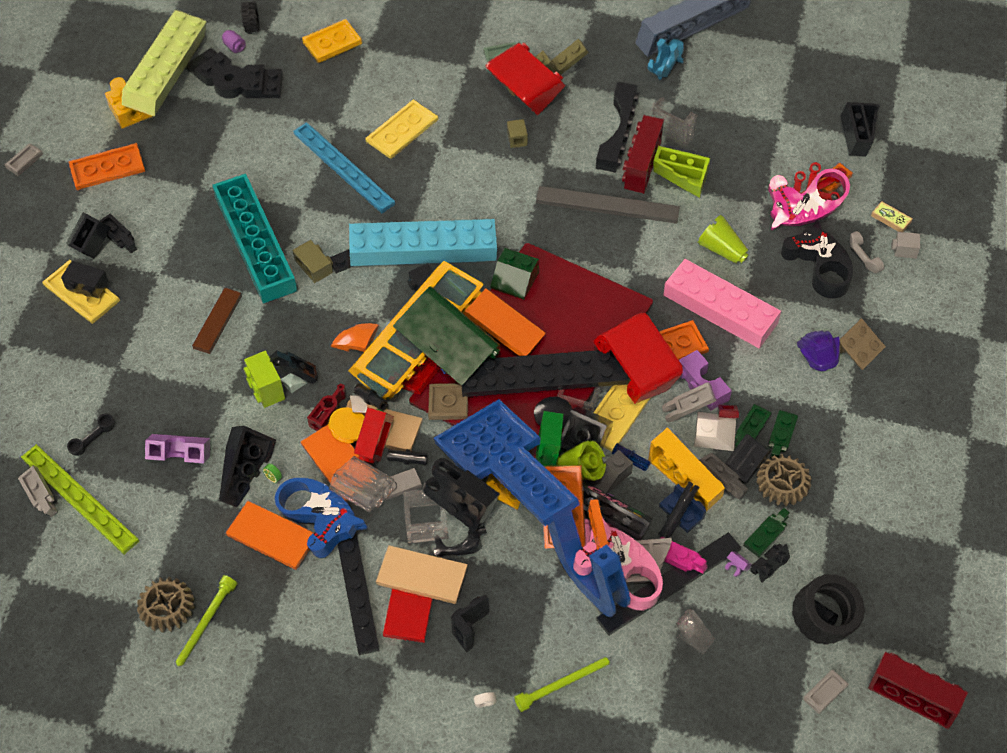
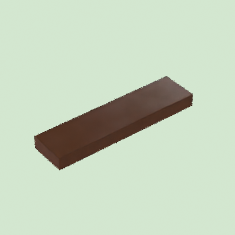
M228 288L223 289L192 345L193 349L211 354L242 297L241 292Z

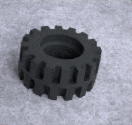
M243 2L241 4V15L244 31H259L260 22L256 2Z

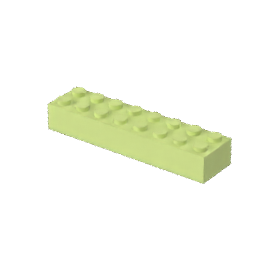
M175 10L122 89L123 106L152 116L156 115L202 42L206 30L205 20Z

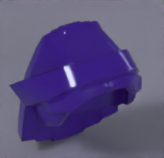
M829 331L810 332L797 341L798 348L801 349V353L811 368L818 371H826L836 367L839 363L840 340L839 337L833 338Z

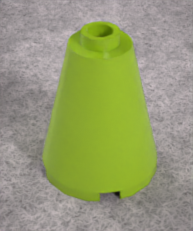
M719 215L715 219L717 223L710 224L699 237L697 243L735 264L738 262L742 264L749 256L747 254L748 249L722 215Z
M584 441L558 456L556 466L582 465V480L595 481L601 479L605 473L606 463L603 464L602 457H605L600 445L595 441Z

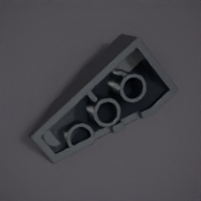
M246 426L231 428L225 450L219 501L233 507L239 506L250 489L249 484L254 477L258 478L261 473L259 469L263 463H268L276 439Z

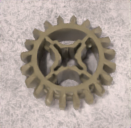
M783 454L779 458L775 455L771 460L767 458L765 464H761L760 470L757 473L756 482L759 485V492H763V498L769 496V502L776 500L777 506L784 502L786 507L789 501L794 506L797 501L801 502L803 497L808 495V490L811 487L809 469H804L805 464H799L798 458L792 460L791 455L787 458H784ZM775 471V476H773L772 479H769L768 475L771 472ZM799 480L800 485L797 488L793 489V484H795V481Z
M169 576L166 581H163L160 577L158 583L152 581L151 587L145 586L146 592H140L141 599L137 600L139 606L137 612L140 614L139 617L146 627L149 628L151 626L154 631L159 628L162 633L168 627V630L172 632V626L176 625L180 629V622L187 623L186 617H192L191 610L194 609V604L192 603L194 602V597L191 595L192 591L185 582L180 583L177 578L172 581ZM162 600H164L165 603L168 604L169 609L166 607V605L164 606V603H163Z

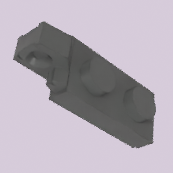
M710 453L699 459L734 497L740 500L745 496L748 488L739 480L740 476L718 457Z

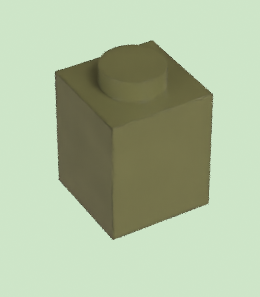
M524 119L507 121V135L510 148L527 146L528 135Z

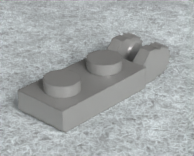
M707 382L673 398V400L663 404L662 409L663 412L675 410L665 417L667 422H673L717 400L711 384Z

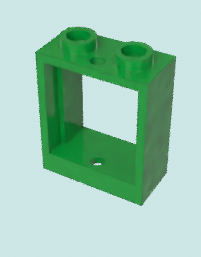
M543 412L538 435L540 436V444L537 445L535 458L543 466H556L561 446L563 414Z

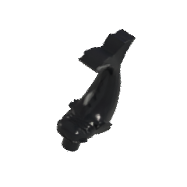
M480 526L475 532L469 528L468 536L464 542L452 547L445 546L441 538L436 535L434 538L436 548L433 551L435 557L468 555L478 552L482 549L480 535L487 533L485 526Z

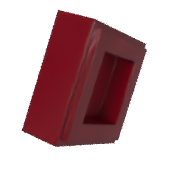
M718 405L717 412L719 417L739 418V410L736 405Z

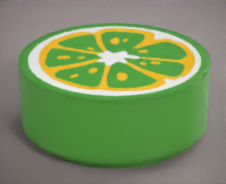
M267 464L263 468L264 475L273 483H277L282 478L280 470L273 464Z

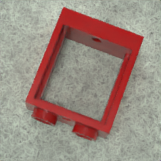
M367 407L354 450V454L359 455L358 459L373 464L375 460L381 461L394 416Z

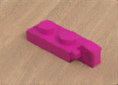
M672 541L664 562L685 572L694 569L703 574L707 569V561L701 558V555Z

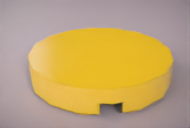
M349 407L335 410L330 416L328 427L334 438L341 442L353 443L358 440L365 416L361 412H353L352 408Z

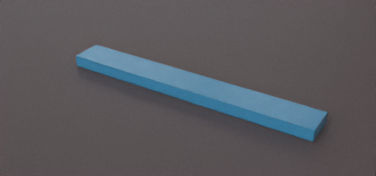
M307 122L293 131L298 139L381 214L395 205V201Z

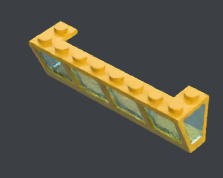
M443 261L348 371L368 389L375 390L384 399L387 397L391 399L404 386L401 384L404 379L409 380L415 373L414 367L416 365L420 366L426 360L425 354L393 327L395 322L430 286L464 314L472 301L482 293L480 288L484 284Z

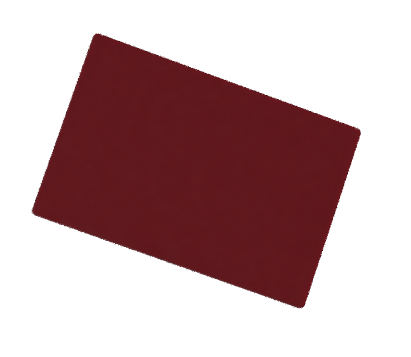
M526 243L519 253L539 259V274L525 299L523 300L494 289L490 290V292L546 333L529 355L598 350L594 340L599 335L636 314H647L653 305L651 298L530 243ZM498 340L501 352L496 358L519 356ZM441 368L420 395L416 393L411 395L409 398L411 405L428 413L430 384H459L447 373L444 374ZM596 387L468 397V417L499 399L539 435L540 425L535 422L534 409L542 399L560 397L568 401L572 409L577 406L583 408ZM465 419L443 421L454 426ZM537 446L528 451L534 458H536Z

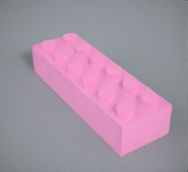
M687 259L683 260L665 283V297L757 348L762 346L779 323L781 315L779 309Z

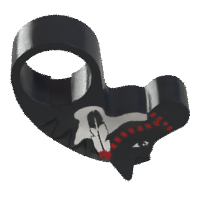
M818 220L815 221L813 226L805 227L801 234L785 238L781 250V255L784 259L793 261L800 258L805 261L814 262L812 286L818 294L826 298H839L847 293L853 275L852 261L844 247L833 236L822 230ZM828 271L836 272L844 282L839 284L829 283L820 275Z

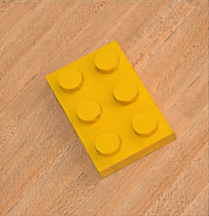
M346 19L302 38L304 45L318 63L362 44V39Z

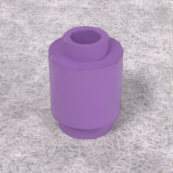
M227 30L222 35L223 43L231 51L238 53L244 50L246 42L235 31Z

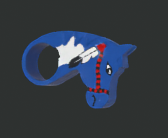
M292 478L282 483L276 491L275 504L285 518L296 523H315V532L308 538L307 546L317 558L327 557L339 542L348 538L352 539L357 530L367 528L365 522L355 516L348 503L338 493L317 480ZM305 490L311 493L310 501H307L300 509H285L286 500L294 492Z

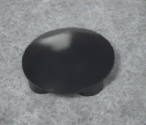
M560 397L544 398L534 409L535 422L541 426L544 411L563 414V429L572 407L568 401Z

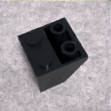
M83 212L66 244L94 259L111 227Z

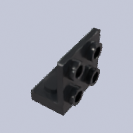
M486 594L482 597L474 598L468 606L457 609L451 616L452 634L465 652L473 649L474 629L472 625L489 614V599Z

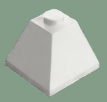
M697 412L694 447L734 451L736 418H721L718 414Z

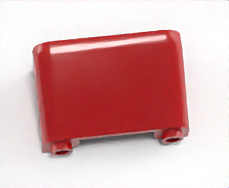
M524 42L522 44L517 43L490 60L485 67L536 115H539L566 85L561 81L563 77L557 71L553 73L529 52L531 49Z
M646 313L632 316L602 333L594 340V344L600 352L608 353L612 351L631 381L627 385V394L634 404L668 391L683 373L681 363Z

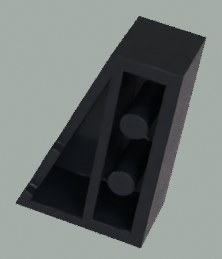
M846 103L840 118L849 156H867L874 141L875 125L880 104Z

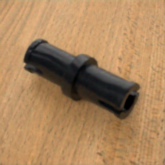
M361 383L354 387L353 393L364 399L366 404H372L382 411L387 408L388 401L379 396L375 390H370Z
M388 448L387 461L405 462L404 464L409 465V463L426 465L428 453L412 452L410 449L404 451Z

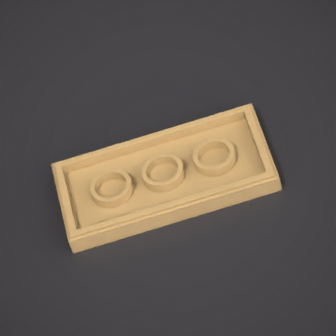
M351 400L348 401L346 407L352 408ZM367 404V407H369V408L378 409V408H376L375 406H372V405H368V404ZM385 409L384 412L394 416L385 448L404 451L410 449L412 451L423 419Z
M388 545L376 584L457 604L468 565Z

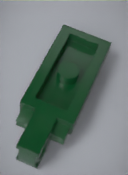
M754 404L736 432L735 440L737 442L735 449L746 434L757 439L771 417L772 412Z
M779 410L768 444L769 448L773 449L770 459L774 455L779 458L781 451L786 453V450H788L798 415Z
M783 508L777 516L775 514L768 516L744 542L743 546L760 558L785 531L787 526L785 521L789 518L790 512Z

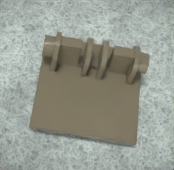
M862 318L839 339L840 353L847 352L862 370L886 347Z

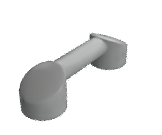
M858 231L851 233L849 239L850 248L860 257L865 267L873 273L883 271L884 264L879 257L870 259L860 247L863 244L862 235Z

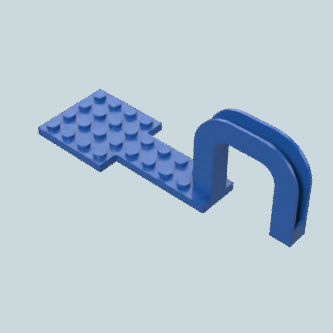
M498 399L434 437L435 444L464 472L468 470L479 479H483L492 473L544 526H548L555 551L565 571L578 589L604 615L608 617L615 615L614 601L622 607L630 605V594L620 558L607 544L589 555L593 568L590 574L582 576L574 570L575 555L582 549V545L571 510L580 505L579 500L528 452L540 444V436L501 400Z

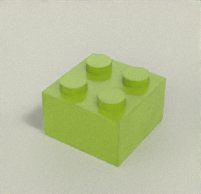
M266 350L244 359L246 367L243 369L247 377L246 380L250 389L253 388V394L257 403L261 402L263 407L266 408L285 400L281 379L272 362H270Z

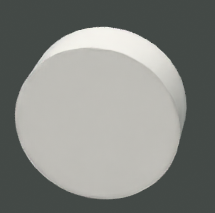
M489 692L475 696V706L480 708L495 704V693Z

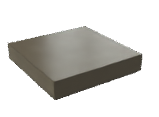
M460 384L429 385V420L468 418V397L462 396V386Z

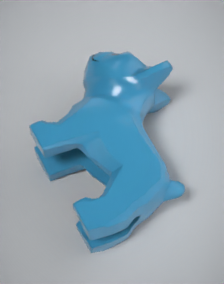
M659 39L656 62L654 63V60L651 59L647 66L648 70L657 75L659 80L662 77L668 76L676 61L683 64L684 61L681 57L683 53L682 41L672 39L666 44L665 39Z

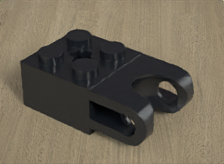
M445 458L437 459L431 470L434 477L429 478L423 486L424 494L475 532L488 518L500 493L470 471L464 472ZM439 467L445 468L446 472L440 469ZM430 486H434L438 490H434Z

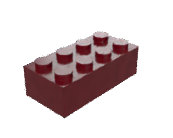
M643 115L642 121H638L636 128L638 133L633 135V147H629L627 155L629 159L625 160L623 165L622 182H625L624 189L645 194L653 170L654 158L658 146L662 142L664 119Z
M886 651L868 686L869 690L948 730L958 716L968 694L961 686L950 684L942 680L939 675L930 674L922 670L919 665L908 663L897 654Z

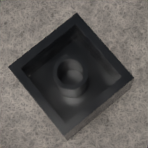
M577 406L570 411L561 436L560 447L570 450L584 441H595L603 450L613 421Z

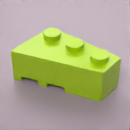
M658 146L654 158L653 172L700 198L709 171L710 158Z

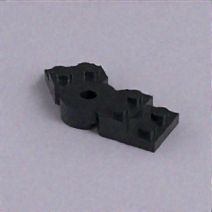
M209 48L186 65V69L206 86L214 85L215 92L220 97L231 99L238 97L242 93L245 98H280L282 69H265L264 65H246L241 68L232 65L230 58L221 51L217 53L212 48Z

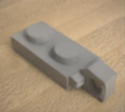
M34 465L31 466L18 479L33 506L39 511L43 510L44 514L52 517L58 512L52 503L55 500L38 468Z

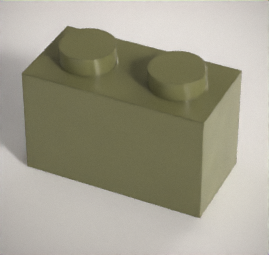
M311 239L293 249L295 262L314 283L333 273L331 258L325 256L321 247L318 244L315 245Z

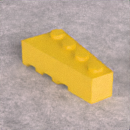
M668 427L651 441L648 461L674 484H679L682 488H685L688 481L693 483L690 492L694 485L700 487L694 499L700 501L705 506L706 511L723 497L725 487L722 482L712 475Z

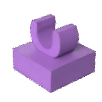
M731 551L727 557L731 562L726 564L725 569L729 570L732 566H736L737 571L734 573V576L738 577L741 575L742 570L748 571L752 564L737 552Z

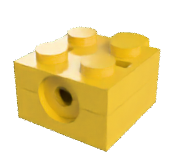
M115 78L110 82L111 91L105 93L109 108L121 129L152 117V115L122 105V89L126 82L123 78Z

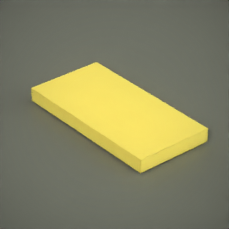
M413 99L366 138V142L392 159L438 120V116Z
M69 260L42 283L47 289L93 324L115 306L120 299L106 287L99 298L87 297L82 293L67 290L61 276L70 264L71 260Z
M614 385L610 388L593 412L613 421L604 448L612 452L616 450L650 398L634 404L627 394V385Z

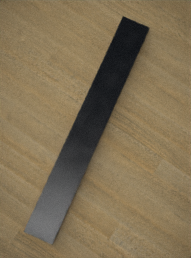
M729 532L697 552L701 555V558L707 561V569L703 574L728 559L727 557L731 551L739 552L741 550V546ZM677 567L670 569L661 575L663 587L659 599L654 606L703 574L694 569L691 571L687 570V572ZM650 582L632 595L640 598L650 597L655 593V587ZM616 604L615 615L608 617L602 613L596 618V621L606 634L610 636L651 608L635 610L628 606L622 607Z

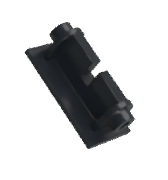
M781 544L773 545L764 554L767 560L760 557L751 565V573L754 575L759 574L762 583L790 559L787 544L783 546Z

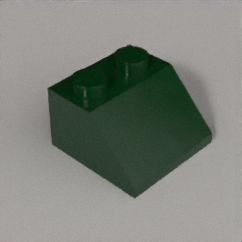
M504 248L497 261L490 288L524 300L539 274V259Z

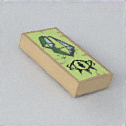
M882 201L871 214L872 217L898 232H904L912 222L911 217Z

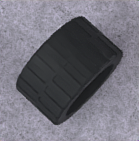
M837 574L818 576L796 594L792 604V615L799 631L806 638L818 644L828 645L830 643H837L858 629L864 619L865 607L860 591L847 578ZM816 593L827 594L838 603L842 613L840 626L830 625L820 618L814 605Z

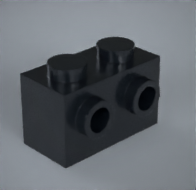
M75 261L70 262L61 276L67 290L82 293L87 297L99 298L109 282L104 270Z

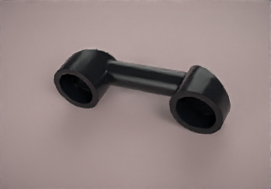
M108 413L100 415L97 420L99 426L84 439H71L67 443L69 453L75 456L82 455L85 447L103 432H110L114 427L112 415Z

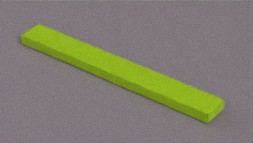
M37 444L21 456L22 460L30 467L36 466L44 480L123 555L140 542L132 532Z

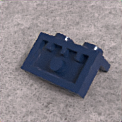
M677 484L674 492L661 501L659 507L670 515L685 488ZM693 498L680 521L682 523L679 526L687 533L705 519V506Z

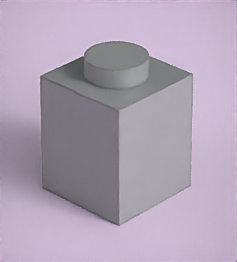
M898 232L896 239H892L891 244L894 256L917 259L920 250V234Z

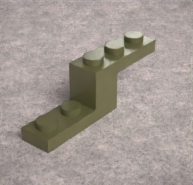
M578 38L553 59L544 51L535 57L553 73L557 71L561 75L589 52ZM507 88L509 92L513 96H515V94L509 88Z

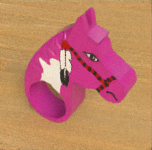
M837 169L823 170L815 177L803 194H800L792 187H788L787 180L783 176L777 175L773 177L768 186V191L773 200V208L770 215L774 222L771 230H775L781 225L799 226L813 223L832 214L840 207L849 193L850 183L847 176ZM824 177L838 179L843 186V196L837 200H823L819 197L817 182Z

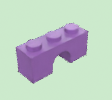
M698 350L679 360L683 368L680 378L688 382L690 390L707 382L711 384L717 400L707 405L711 411L717 408L718 405H722L730 400L732 391L721 377L713 381H708L701 377L707 373L709 363Z
M151 434L145 440V459L165 461L170 457H182L184 462L205 463L210 457V438Z

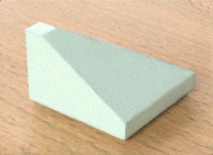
M291 373L281 379V382L291 393L307 384L306 380Z

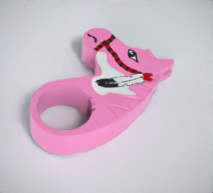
M603 519L608 545L620 558L625 580L631 577L632 574H640L648 578L655 587V593L646 598L636 597L629 592L631 602L628 607L635 610L651 608L658 601L663 587L661 572L656 561L641 544L624 532L609 527ZM592 530L589 535V543L576 553L573 564L576 573L582 576L590 574L593 570L589 555L597 551Z

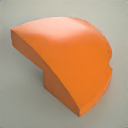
M364 323L344 330L334 339L331 347L345 351L354 349L365 352L370 342L373 341L379 325Z

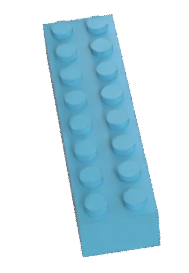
M495 219L349 224L351 266L429 264L442 263L443 261L447 263L496 261Z

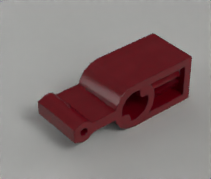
M340 383L337 385V390L332 396H324L307 417L310 428L318 431L329 424L330 416L335 410L339 409V403L346 398L345 385Z

